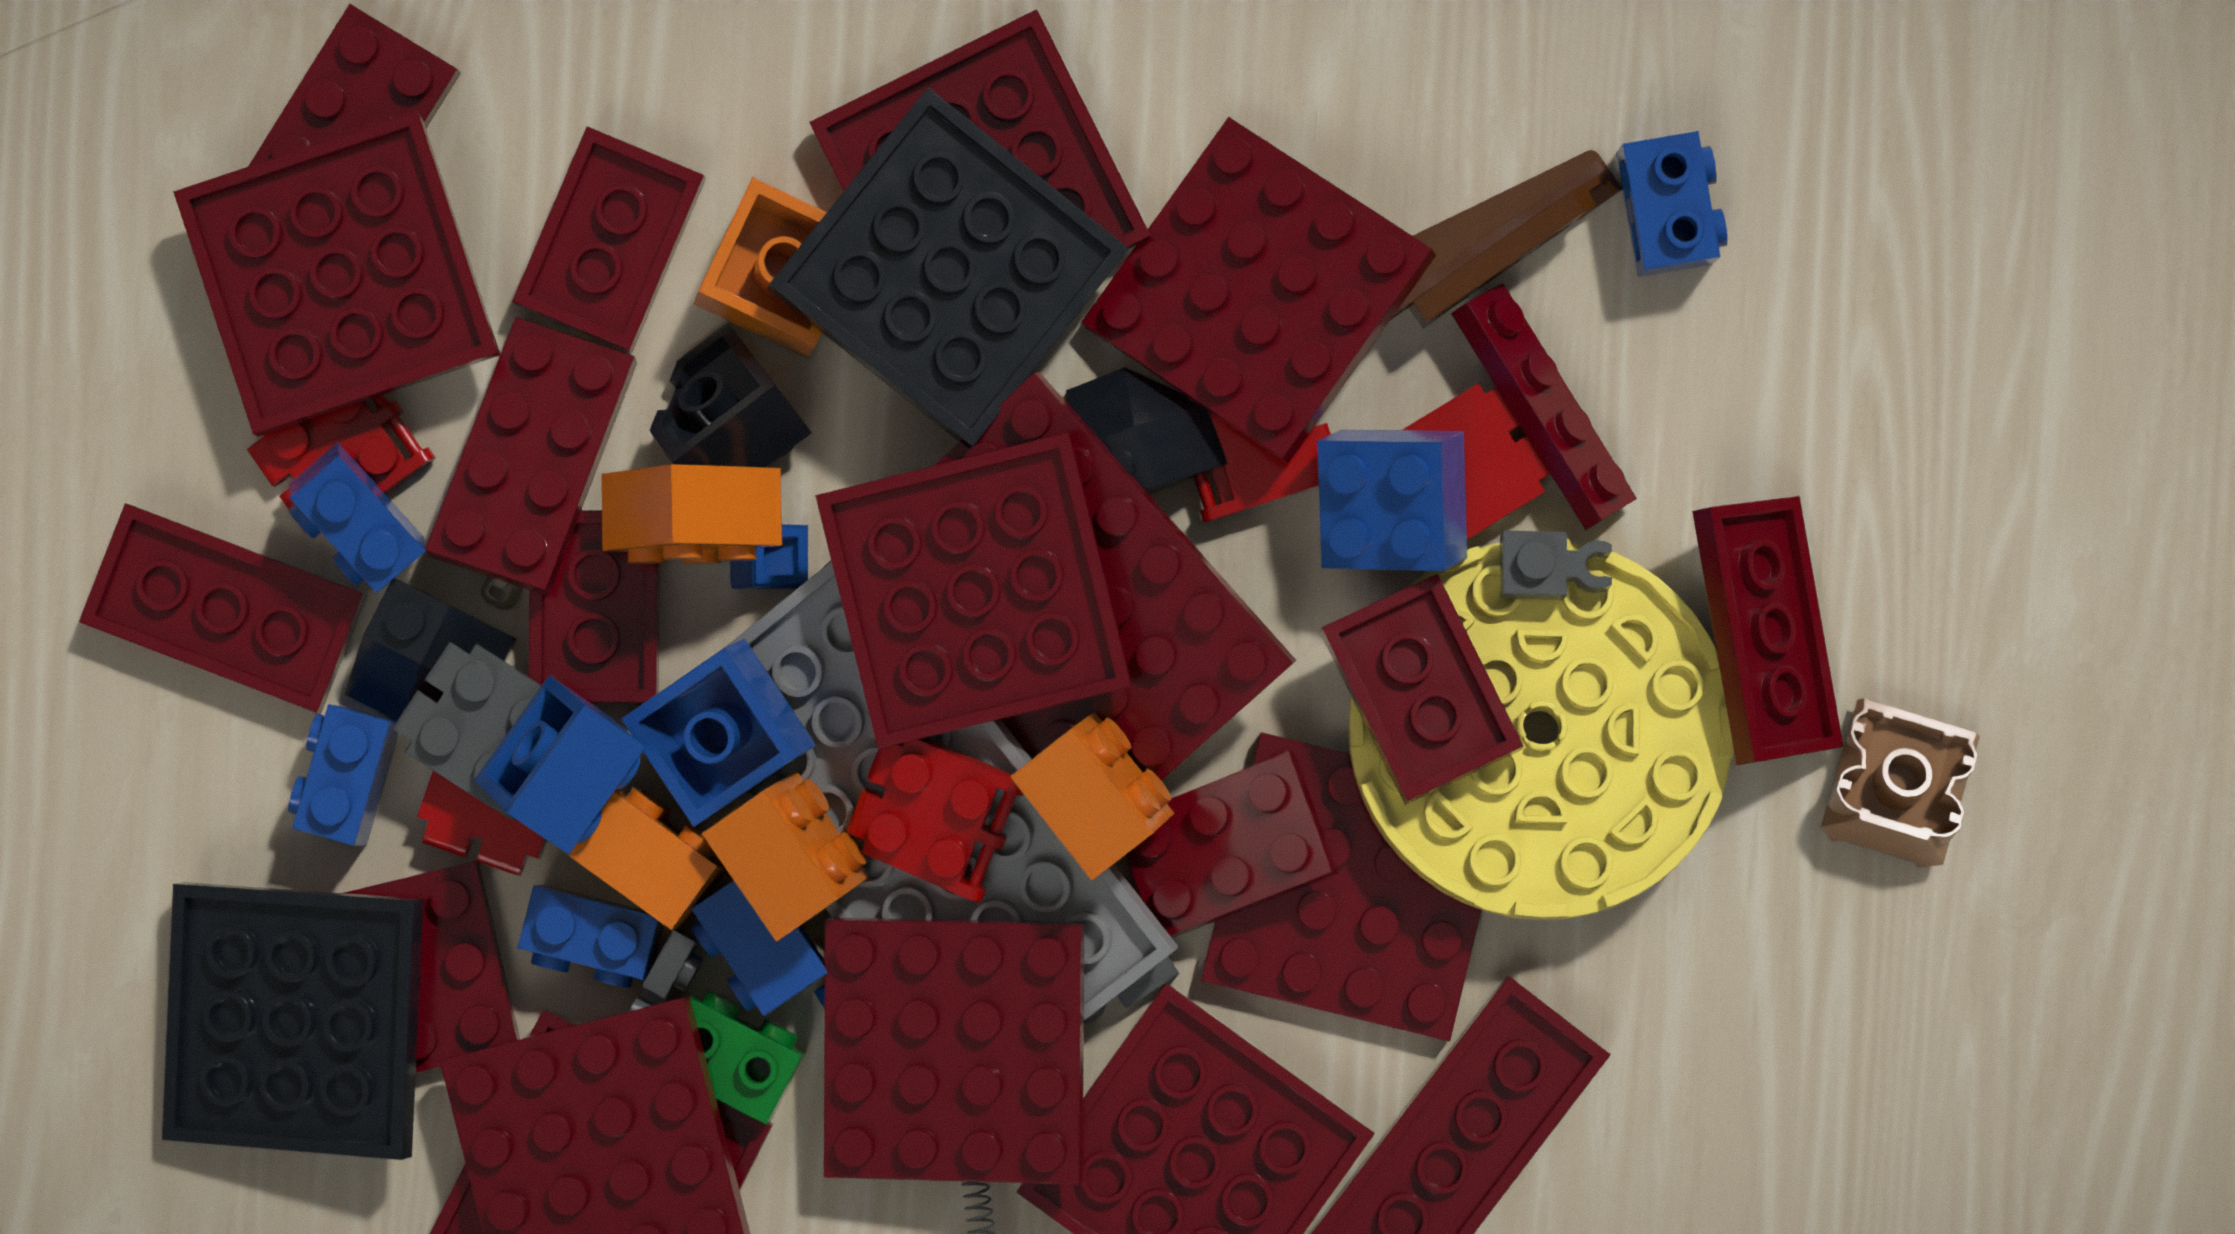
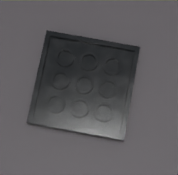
M928 87L770 282L767 289L958 442L971 448L1001 412L999 405L1024 383L1129 248Z
M190 882L173 884L162 1140L404 1160L412 1157L424 899Z

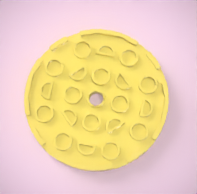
M1567 539V550L1578 551L1583 546L1572 543L1570 539ZM1500 543L1481 548L1479 546L1467 550V559L1446 571H1427L1413 583L1416 584L1438 573L1524 746L1521 751L1405 805L1350 696L1348 714L1349 752L1358 789L1371 819L1386 842L1413 871L1441 892L1466 905L1488 913L1527 920H1564L1588 916L1613 908L1651 888L1677 867L1703 836L1721 803L1734 748L1716 648L1697 616L1678 594L1647 569L1612 551L1607 558L1592 557L1586 561L1587 570L1593 576L1612 577V585L1607 591L1589 593L1579 588L1575 582H1567V596L1564 600L1500 598ZM1535 711L1549 713L1558 724L1559 731L1556 740L1548 744H1538L1527 740L1523 727L1525 717Z

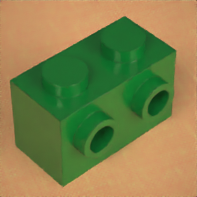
M707 990L703 999L694 994L690 995L716 1099L767 1125L772 1121L806 1054L805 1051L794 1046L799 1036L767 1019H764L761 1027L758 1028L738 1018L737 1016L742 1007L713 991Z

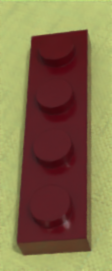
M1504 283L1466 302L1453 311L1451 315L1585 531L1636 500L1637 497L1627 483L1622 470L1612 459L1592 427L1588 415L1579 406L1558 372L1555 362L1546 353L1525 319L1522 309L1513 300Z

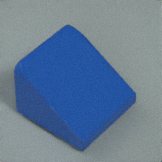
M782 524V546L757 548V560L730 561L731 588L797 589L808 580V525Z

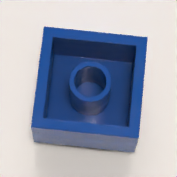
M1340 430L1317 441L1321 568L1446 571L1467 559L1464 431Z
M745 638L723 648L621 718L629 732L646 746L643 751L693 827L714 816L817 746Z
M549 675L474 781L506 813L567 854H570L578 842L586 841L594 833L602 818L601 809L616 789L625 787L635 776L640 765L639 756L646 746L605 712Z

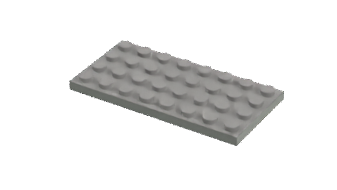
M830 562L727 646L745 638L817 745L739 799L744 804L766 788L798 771L803 780L810 779L820 788L829 804V811L826 813L841 834L847 830L861 791L865 790V788H870L884 794L886 788L867 779L878 748L832 562ZM1001 719L927 737L1011 774H1014L1032 760ZM998 789L986 819L985 825L991 826L1004 791ZM1025 795L1016 796L1002 831L1007 835V839L1003 849H995L981 884L986 888L981 902L968 900L865 855L866 864L863 867L870 877L825 908L832 918L1085 922L1084 1020L1178 948V945L1117 867L1113 864L1091 881ZM851 835L860 848L863 849L865 841ZM977 842L964 877L970 879L983 844Z

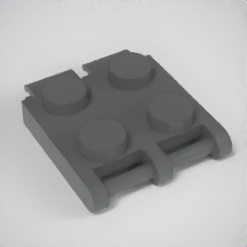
M449 642L425 678L428 683L441 690L443 694L436 702L417 690L393 726V729L411 741L405 753L514 821L515 818L506 813L474 779L542 685L477 643L470 653H467L457 645Z

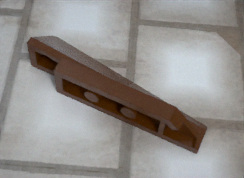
M1588 150L1413 235L1431 247L1436 257L1391 320L1409 308L1424 329L1622 191V186L1596 151Z

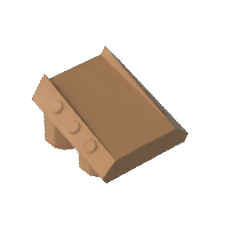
M1858 699L1821 823V829L1832 841L1842 840L1914 862L1917 867L1943 865L1949 843L1961 828L1964 815L1961 801L1968 777L1975 767L1977 758L1976 748L1980 738L1978 733L1869 699Z

